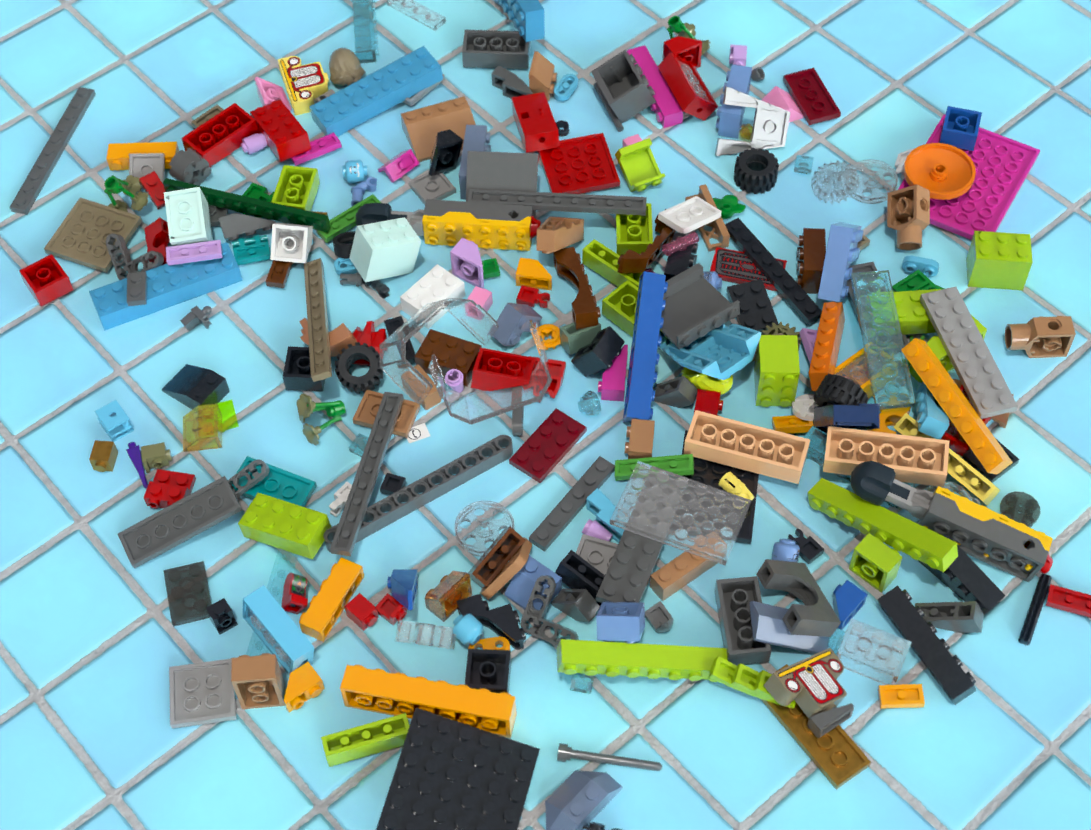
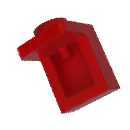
M388 593L375 606L378 614L393 626L397 621H402L407 614V609Z

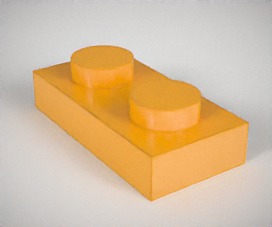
M795 415L772 417V425L775 431L787 434L814 432L813 421L802 420Z
M922 684L878 686L881 709L919 708L925 705Z

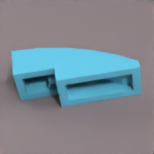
M597 488L587 497L586 509L596 516V521L612 533V538L619 543L626 528L625 523L614 504Z

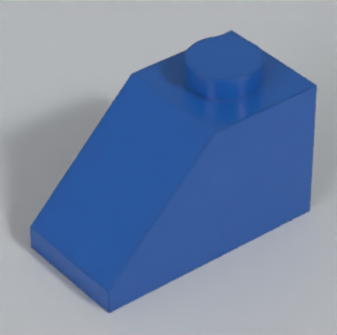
M848 580L843 585L839 584L833 592L835 596L832 604L834 612L841 622L837 628L840 632L863 607L868 595Z

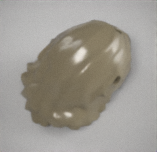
M339 48L332 52L329 70L331 73L330 80L334 84L351 85L360 80L366 72L360 65V59L351 50Z

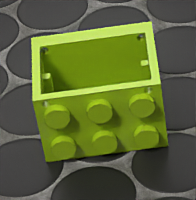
M974 231L966 258L968 287L1023 291L1033 263L1030 234Z
M761 335L754 364L756 406L763 407L792 406V402H795L800 375L797 335Z

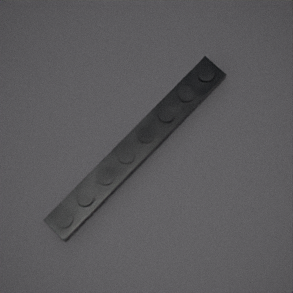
M739 218L725 224L731 239L807 324L821 318L822 310Z

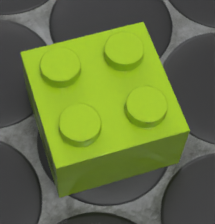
M868 533L854 548L849 570L882 593L896 578L903 557L897 550L885 545L880 538Z

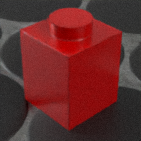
M360 593L344 606L347 617L363 631L373 626L379 618L377 608Z

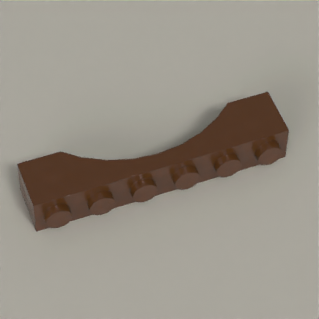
M574 247L553 252L557 275L571 282L578 291L575 300L571 303L572 317L576 329L598 326V318L601 317L600 308L597 306L596 297L593 295L591 285H589L583 263L581 264L580 254H576Z

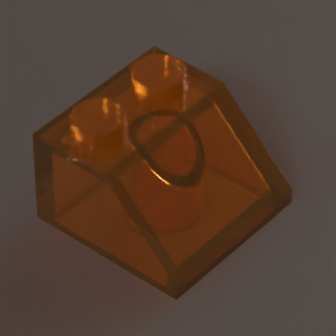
M452 571L449 575H445L438 586L427 592L425 596L426 608L445 622L457 610V600L472 595L470 575L467 572Z

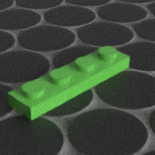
M372 194L329 220L330 229L328 232L317 230L316 232L328 243L335 236L345 233L356 226V213L361 206L367 203L382 202Z
M693 454L615 460L616 481L645 479L648 477V474L657 477L694 475Z

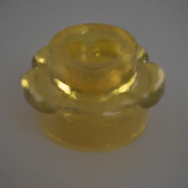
M750 124L741 125L739 132L743 139H751L753 127Z

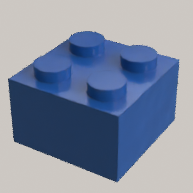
M947 106L939 143L974 151L982 112Z

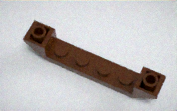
M657 215L655 231L660 233V235H657L653 243H650L646 251L641 252V254L630 249L625 254H621L617 262L619 264L617 272L643 273L672 242L676 230L658 220Z

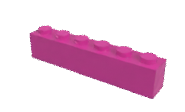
M643 45L627 50L628 55H633L643 71L642 75L646 76L655 92L653 97L656 102L650 108L655 112L657 121L662 124L663 128L681 124L683 121V110L646 46Z

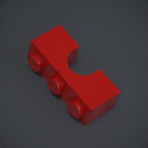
M158 218L144 228L147 252L156 251L162 253L164 257L162 265L167 264L166 247H169L167 244L170 242L168 222Z

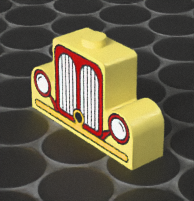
M297 56L278 59L280 73L295 116L311 112L309 107L315 104L314 99L329 91L327 72H323L320 62L302 65L301 59Z

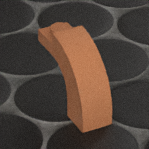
M304 318L299 321L303 327L301 329L303 336L300 338L309 347L308 322ZM344 323L329 332L331 357L337 356L338 353L342 354L341 350L343 348L348 349L349 344L355 346L357 342L352 332Z

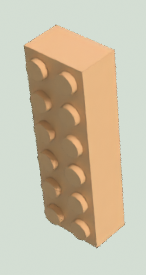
M695 410L685 439L684 454H693V457L799 484L809 450L810 439Z
M828 426L823 472L851 475L854 468L860 463L874 461L894 469L895 479L898 481L944 487L948 470L949 440Z

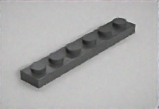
M599 456L530 535L529 541L541 550L546 551L586 505L587 497L597 488L599 489L615 471V465Z

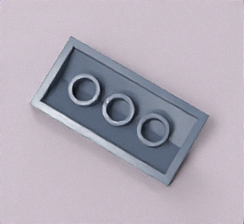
M755 601L750 602L754 641L814 654L828 649L830 637L791 634L782 619L788 609Z

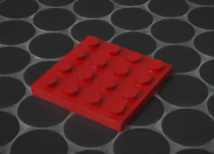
M603 133L560 140L559 147L538 151L551 193L582 194L620 186V179Z

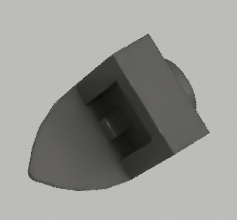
M661 601L645 611V618L655 632L665 633L671 629L674 619Z

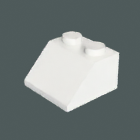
M274 223L272 225L270 260L306 263L312 245L313 226Z

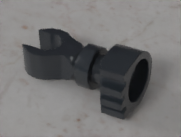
M362 278L363 284L366 287L371 285L383 299L389 296L387 292L390 289L387 285L381 283L380 280L365 282Z

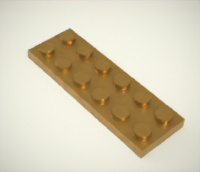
M786 664L785 666H783V667L780 668L779 670L788 667V665ZM761 699L836 789L870 766L871 761L840 725L822 737L817 738L807 726L809 718L797 703L795 708H789Z

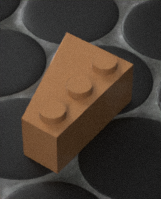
M549 216L537 229V251L551 254L583 240L584 219Z

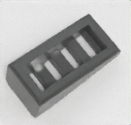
M850 703L809 717L807 726L817 738H820L852 716L854 706Z

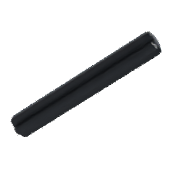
M1041 574L1019 637L1021 644L1029 645L1032 640L1052 580L1050 575Z

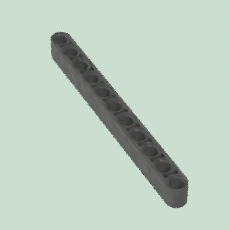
M500 435L368 507L355 543L509 459L513 454L511 437ZM338 524L329 528L324 533L326 548L329 552H331V541L334 539Z

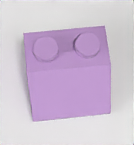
M461 238L450 251L452 274L474 286L484 288L483 265L478 245L473 241Z

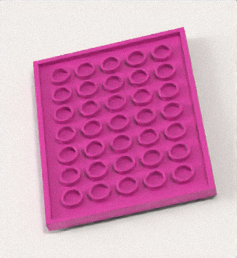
M945 114L926 144L939 143ZM979 127L974 151L961 149L972 159L976 168L972 187L965 194L957 198L946 200L930 198V224L970 240L973 238L974 231L996 232L1041 150ZM905 178L898 190L910 187Z

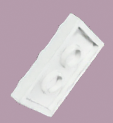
M695 196L660 212L658 220L678 233L687 234L721 218L722 211Z

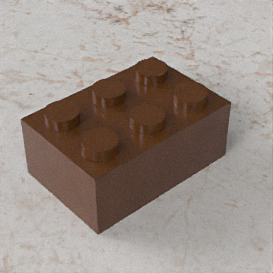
M803 228V234L799 235L798 246L800 247H797L796 257L800 260L797 261V272L800 274L797 275V283L806 293L818 294L826 255L825 229Z
M430 329L415 355V363L420 365L427 374L445 379V375L449 370L457 369L463 374V385L468 387L472 379L473 368L480 347L482 348V346Z

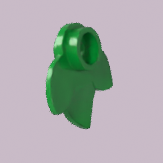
M725 195L723 199L713 198L717 209L722 211L721 217L723 219H729L734 213H741L746 208L745 205L738 204V198L734 195Z

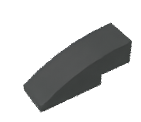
M498 65L491 73L492 86L502 89L503 96L512 98L533 94L524 81L511 71Z

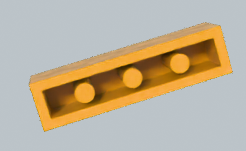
M177 142L113 143L108 146L106 159L110 170H129V154L164 153L165 169H171L170 162L174 155L179 152Z
M342 557L338 563L332 566L331 574L322 582L317 596H313L310 601V607L306 612L302 613L299 619L302 633L324 642L343 612L344 606L348 604L363 580L364 572L362 566Z

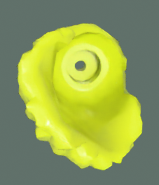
M683 367L684 370L681 372L682 376L686 377L697 389L721 392L720 395L728 392L733 384L732 375L728 379L721 380Z

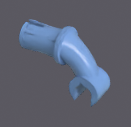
M369 177L366 181L360 182L351 188L352 206L362 201V196L366 189L370 192L376 191L377 179L375 177Z

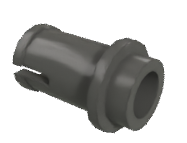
M359 272L356 274H340V279H342L340 280V285H356L357 287L363 285Z

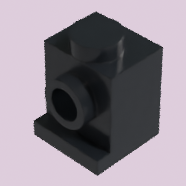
M225 598L206 608L209 618L219 635L238 625Z

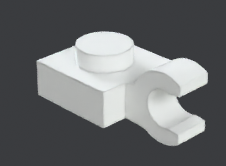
M913 149L899 153L895 163L896 174L902 173V180L905 178L904 164L906 158Z
M346 482L334 493V499L336 500L329 505V508L332 509L330 514L335 517L342 512L352 487L350 483Z

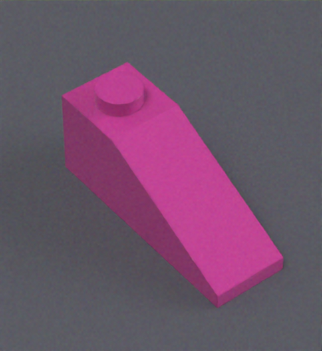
M624 345L621 348V353L612 360V366L604 371L602 381H598V392H601V400L624 402L628 345Z

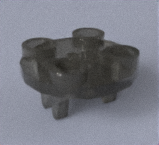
M1016 491L1008 493L1003 497L1000 503V513L1031 528L1040 516V506L1031 495Z

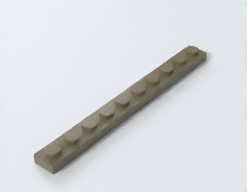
M321 258L304 263L310 369L313 382L332 377L324 267Z

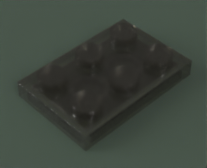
M204 561L163 570L173 627L209 618L206 608L212 605Z

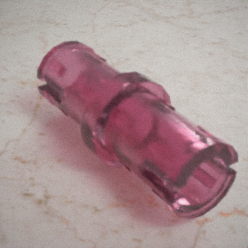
M694 231L683 237L678 236L674 241L664 244L662 250L666 256H669L676 251H683L687 246L699 242V237Z

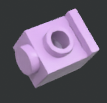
M730 45L729 64L746 66L747 45Z

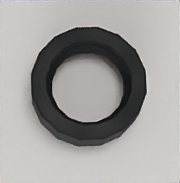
M345 232L334 237L333 246L336 256L350 258L355 232Z

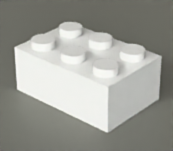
M437 264L400 296L402 311L429 329L465 297L464 282Z

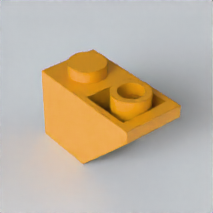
M306 662L290 673L284 697V703L288 712L301 708L304 702L310 698L317 697L325 689L322 679L309 662Z

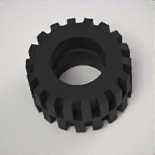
M762 148L744 150L736 158L734 182H736L737 187H740L742 191L746 190L747 193L753 192L757 194L760 192L762 194L765 191H770L777 182L778 159L775 158L773 153H769L768 150L764 151Z
M356 342L355 346L349 344L348 349L343 348L341 350L342 354L338 353V361H335V373L339 381L349 391H355L360 394V391L365 393L370 388L374 390V386L376 384L379 386L381 383L380 378L383 379L384 376L383 361L378 351H375L374 347H369L366 343L360 345L359 342ZM366 360L370 363V369L365 375L360 377L350 375L349 369L353 362Z
M835 374L826 375L813 396L814 401L819 407L830 405L858 406L859 403H867L869 400L868 395L859 385L843 376Z

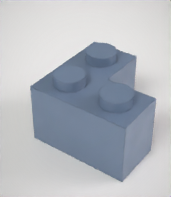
M507 303L489 334L503 346L514 347L519 342L523 332H534L539 327L542 316L529 305Z

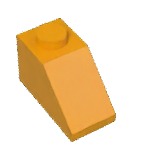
M520 258L516 271V286L523 285L552 291V276L538 260Z

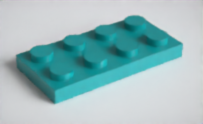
M247 456L237 473L257 459ZM267 464L269 466L268 475L242 495L254 499L257 493H262L304 507L317 485L315 481ZM258 465L256 472L261 473L262 467ZM248 472V474L251 475L252 478H255L251 472ZM247 476L239 479L240 486H245L248 482Z

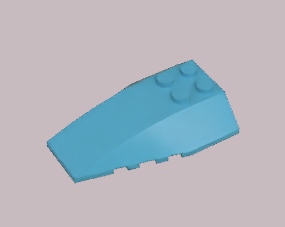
M722 324L719 328H715L705 336L691 342V344L678 349L659 331V335L662 336L659 348L680 366L725 380L730 378L736 371L745 368L753 360L761 333L738 324L729 325L730 327Z

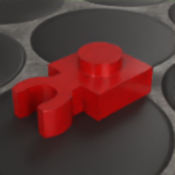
M522 285L516 298V304H526L530 307L538 304L542 308H547L548 302L543 300L550 301V294H539V289Z

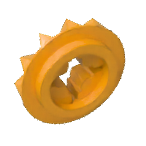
M552 324L539 326L533 334L534 343L539 348L544 347L546 350L548 348L555 349L557 345L561 344L559 327Z

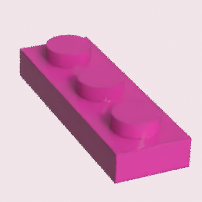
M331 133L311 141V150L290 159L297 166L339 149L342 145L335 133Z

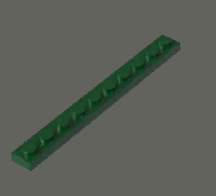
M165 178L163 182L165 192L200 187L208 205L277 220L283 223L313 226V229L317 231L328 232L330 229L328 215Z

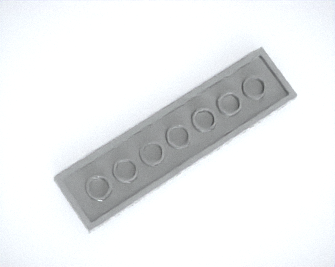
M957 287L921 294L920 301L979 417L984 419L1016 411L1018 405Z

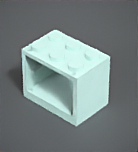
M200 187L164 192L170 244L178 246L213 241L208 202Z
M405 217L359 225L356 227L350 260L365 282L413 273L421 240Z

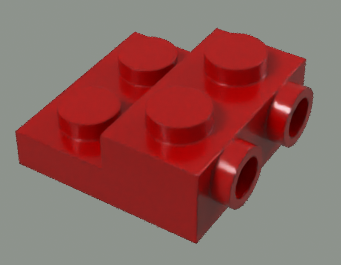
M157 469L153 481H149L143 497L146 505L154 509L166 508L190 495L196 481L195 474Z

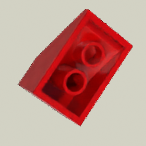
M480 347L473 368L471 388L495 391L529 384L536 358Z

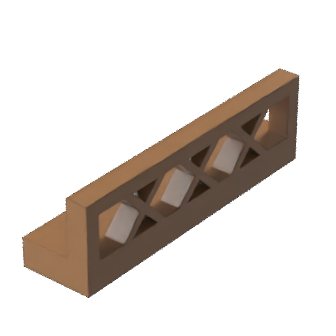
M706 184L699 186V194L685 197L686 201L698 196L717 208ZM722 217L706 224L713 228L711 232L704 230V226L698 228L708 252L716 250V247H729L730 234ZM713 238L718 240L719 243L711 245L709 241Z

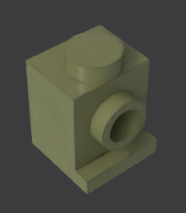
M164 442L141 447L142 463L146 473H150V469L169 466V461H172L171 450L166 449Z

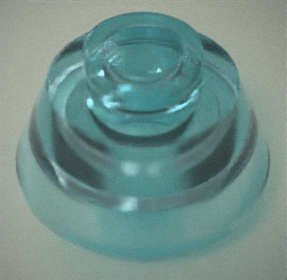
M588 391L580 397L578 408L581 413L584 412L585 415L597 416L601 412L600 401L595 392Z

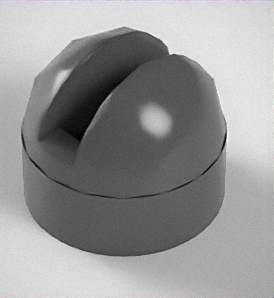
M761 67L752 70V80L760 81L765 78V73Z

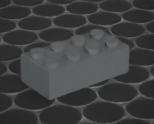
M465 30L462 48L463 67L496 68L499 65L503 68L528 69L530 41L526 42L520 36L519 31Z
M758 577L716 580L715 597L723 645L727 649L728 661L735 665L740 663L755 664L769 662L771 655L770 644L753 640L750 602L762 603Z

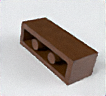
M512 527L505 528L466 575L481 588L488 587L526 540Z

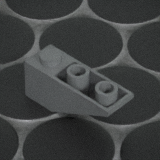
M239 213L218 217L225 239L228 238L229 241L238 239L239 235L243 233L246 236L255 234L257 229L262 228L263 231L270 230L272 225L276 223V221Z

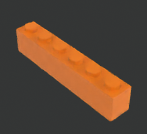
M842 302L823 304L809 369L812 391L818 389L826 375L835 374L845 323Z

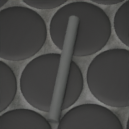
M597 82L594 83L593 86L618 132L623 131L624 127L619 118L609 106Z

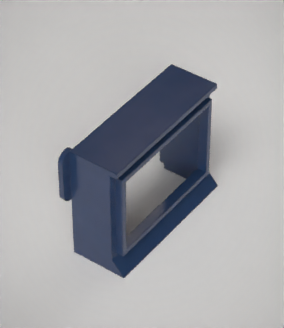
M859 403L858 406H814V428L833 426L856 428L858 430L879 429L880 404Z

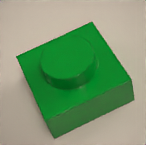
M497 258L482 260L484 279L500 276Z

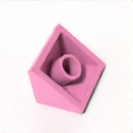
M257 76L255 77L256 88L262 106L281 99L289 111H291L292 108L283 87Z
M777 86L762 99L764 102L789 111V122L803 119L804 117L791 95Z

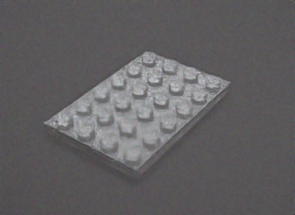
M638 461L613 512L610 524L726 566L750 507L751 500Z

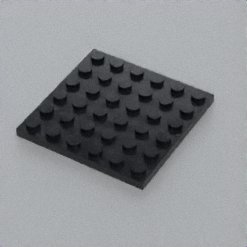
M415 708L376 830H517L539 749Z

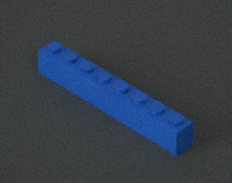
M644 271L639 278L623 421L631 422L632 419L651 420L653 416L651 401H654L655 398L653 383H656L657 380L655 365H658L660 356L657 353V348L660 347L662 336L659 335V330L662 329L664 322L661 313L664 311L666 300L663 299L668 286V282H665L666 275Z

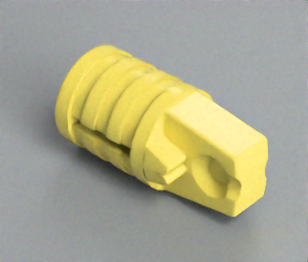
M726 473L719 481L720 487L743 504L748 505L754 499V495L733 473Z

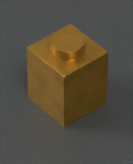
M95 440L89 458L93 470L113 472L118 455L115 443L112 441Z

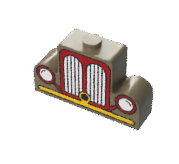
M831 648L773 673L764 684V687L777 703L787 706L795 700L808 718L837 708L838 704L847 695V692L837 681V678L844 670V666Z

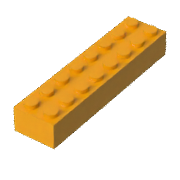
M347 665L340 686L345 707L392 716L406 713L408 719H412L415 708H419L506 738H511L517 715L515 696L506 692L499 694L484 688L479 690L472 689L463 684L458 686L451 685L442 680L435 682L421 676L414 678L399 672L393 674L378 668L374 670L367 669L362 665Z

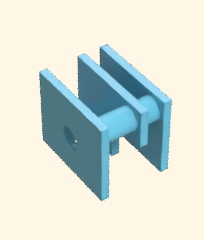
M117 400L95 411L100 425L112 442L134 431L132 424L129 422V417Z

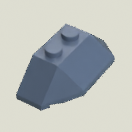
M575 770L545 801L546 830H583V826L588 825L623 787L606 772Z

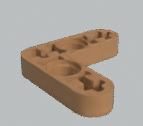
M523 537L526 541L488 587L481 589L480 594L487 600L493 597L526 564L532 547V543L527 538Z

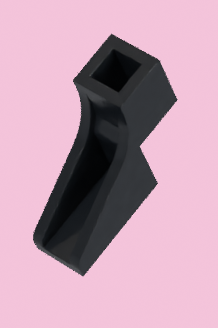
M481 594L457 600L459 615L472 614L483 626L488 627L498 636L505 637L514 649H524L523 640H526V635L523 627L519 628L518 622H520L516 610H512L511 604L489 610L486 600H482Z

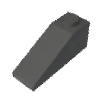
M976 601L915 603V606L918 605L925 615L922 618L926 623L931 622L935 628L959 633L982 632L984 614Z

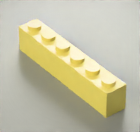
M907 413L893 427L901 435L936 439L919 432L918 423ZM949 448L947 473L988 506L1000 490Z

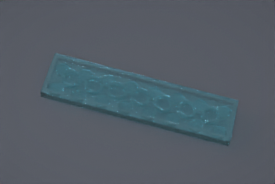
M889 270L851 273L850 278L874 403L880 404V409L914 407L916 402L907 358L901 351L904 348Z

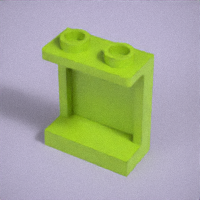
M650 138L623 147L615 154L631 192L635 190L641 192L647 189L646 186L649 185L657 186L666 177L664 173L661 174L650 149L652 146Z

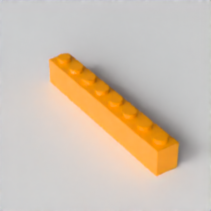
M914 338L902 348L901 351L986 471L998 475L1012 464L1011 459L926 341Z

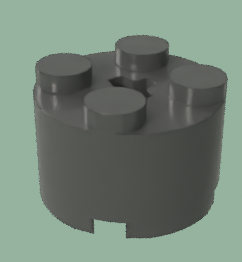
M187 148L188 150L179 151L170 162L171 171L169 170V174L177 181L200 186L206 177L211 174L208 161L191 148Z

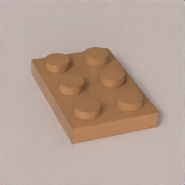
M366 390L353 417V424L372 428L384 394ZM403 400L392 434L408 437L420 410V403Z

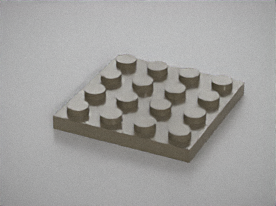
M79 198L45 246L44 251L47 254H52L53 256L107 273L113 265L106 246L107 236L112 233L121 235L127 244L141 224V216Z

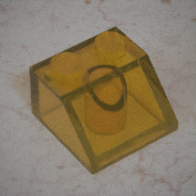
M217 403L198 405L183 417L184 452L222 448V414Z

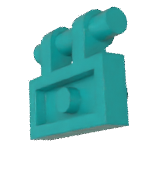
M258 234L252 238L244 239L243 237L238 238L237 241H232L234 257L238 266L270 259L271 253L267 235L260 236Z

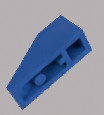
M393 570L391 577H388V589H391L392 597L408 610H413L418 591V570Z

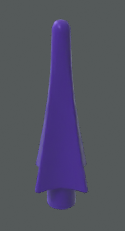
M130 442L128 444L129 449H126L140 476L143 487L147 489L148 483L144 472L139 445L136 446L135 442Z

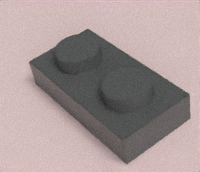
M146 271L127 273L128 306L147 304Z

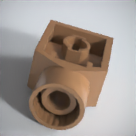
M916 184L888 193L887 227L897 231L896 247L898 249H920L922 247V231L930 224V190Z
M1071 316L1033 317L1025 324H1007L1005 328L1007 350H1025L1029 358L1067 357L1076 335Z

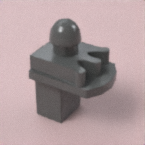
M195 306L180 321L188 331L199 323L208 329L211 322L207 315L211 313L212 308L205 306L200 310Z

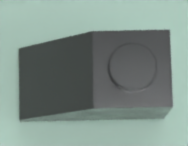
M680 376L656 384L654 402L677 408L689 406L695 401L698 389L686 377Z
M563 588L551 602L558 610L576 621L583 622L591 621L600 608V605L587 589Z

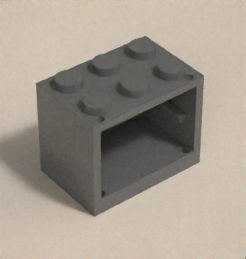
M626 50L591 71L609 106L621 123H624L656 102L653 97L655 92L646 76L642 75L641 67L633 55H628Z

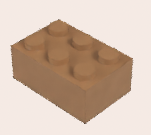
M263 653L260 656L241 655L237 658H232L231 683L242 710L285 706V681L275 654Z

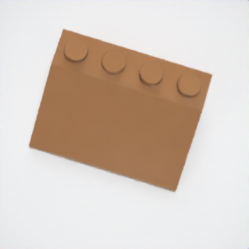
M465 96L401 113L402 129L419 162L431 159L438 132L450 129L464 140L466 125H476Z

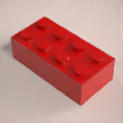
M281 99L263 107H258L250 112L251 116L257 121L259 134L263 133L267 145L280 162L311 150L308 133Z
M234 103L181 139L185 151L188 150L187 148L193 149L208 161L210 168L240 148L241 143H243L242 139L256 133L259 134L256 119Z

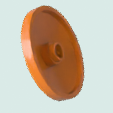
M929 143L915 148L909 153L904 164V177L910 186L917 184L930 190V198L946 200L962 196L972 187L976 175V168L972 159L961 149L944 143Z

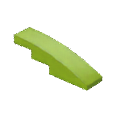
M719 656L714 659L709 678L748 695L779 704L764 687V684L772 674L764 670L757 672L742 663L735 665ZM793 700L786 707L795 708L796 701Z

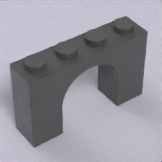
M770 559L764 561L756 573L765 589L787 591L798 597L805 604H792L782 618L790 633L794 635L831 637L841 622L806 564Z

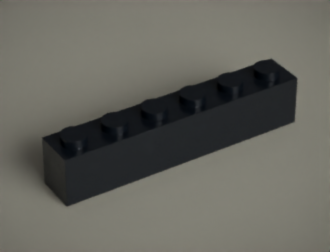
M897 585L877 599L880 607L954 705L958 704L976 691L974 677L970 672L965 673L961 668L963 664L956 655L952 657L949 653L950 647L943 638L939 640L935 634L937 630L931 622L926 623L922 618L925 615L918 605L914 607L910 602L912 598L905 589L902 591Z

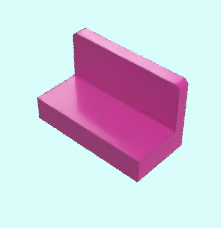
M409 149L401 152L377 170L379 172L385 171L390 181L395 182L420 163L412 150Z

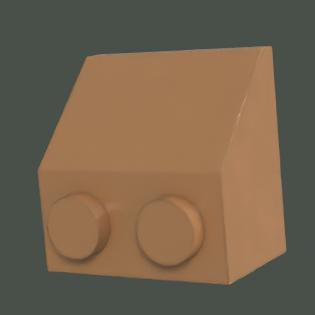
M534 51L529 72V88L533 94L544 92L547 101H549L551 94H554L555 85L553 83L557 82L555 66L538 51Z

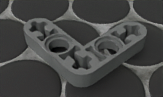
M112 233L106 238V246L119 280L126 278V271L128 273L139 272L138 264L140 262L143 263L141 272L159 267L164 262L162 253L156 251H149L132 261L123 236ZM122 253L124 259L119 263L118 256Z
M544 575L540 576L535 582L521 619V628L523 627L526 633L556 646L563 639L558 638L559 634L565 637L570 634L571 640H579L577 633L573 630L544 618L556 587L554 578ZM548 580L550 588H546L543 594H547V597L537 594V591H543L544 586L541 582ZM536 598H540L543 601L541 610H537L533 606V601ZM533 619L534 624L541 625L540 629L535 626L528 628L527 620ZM549 625L554 628L555 633L553 637L545 635L544 630L546 626Z

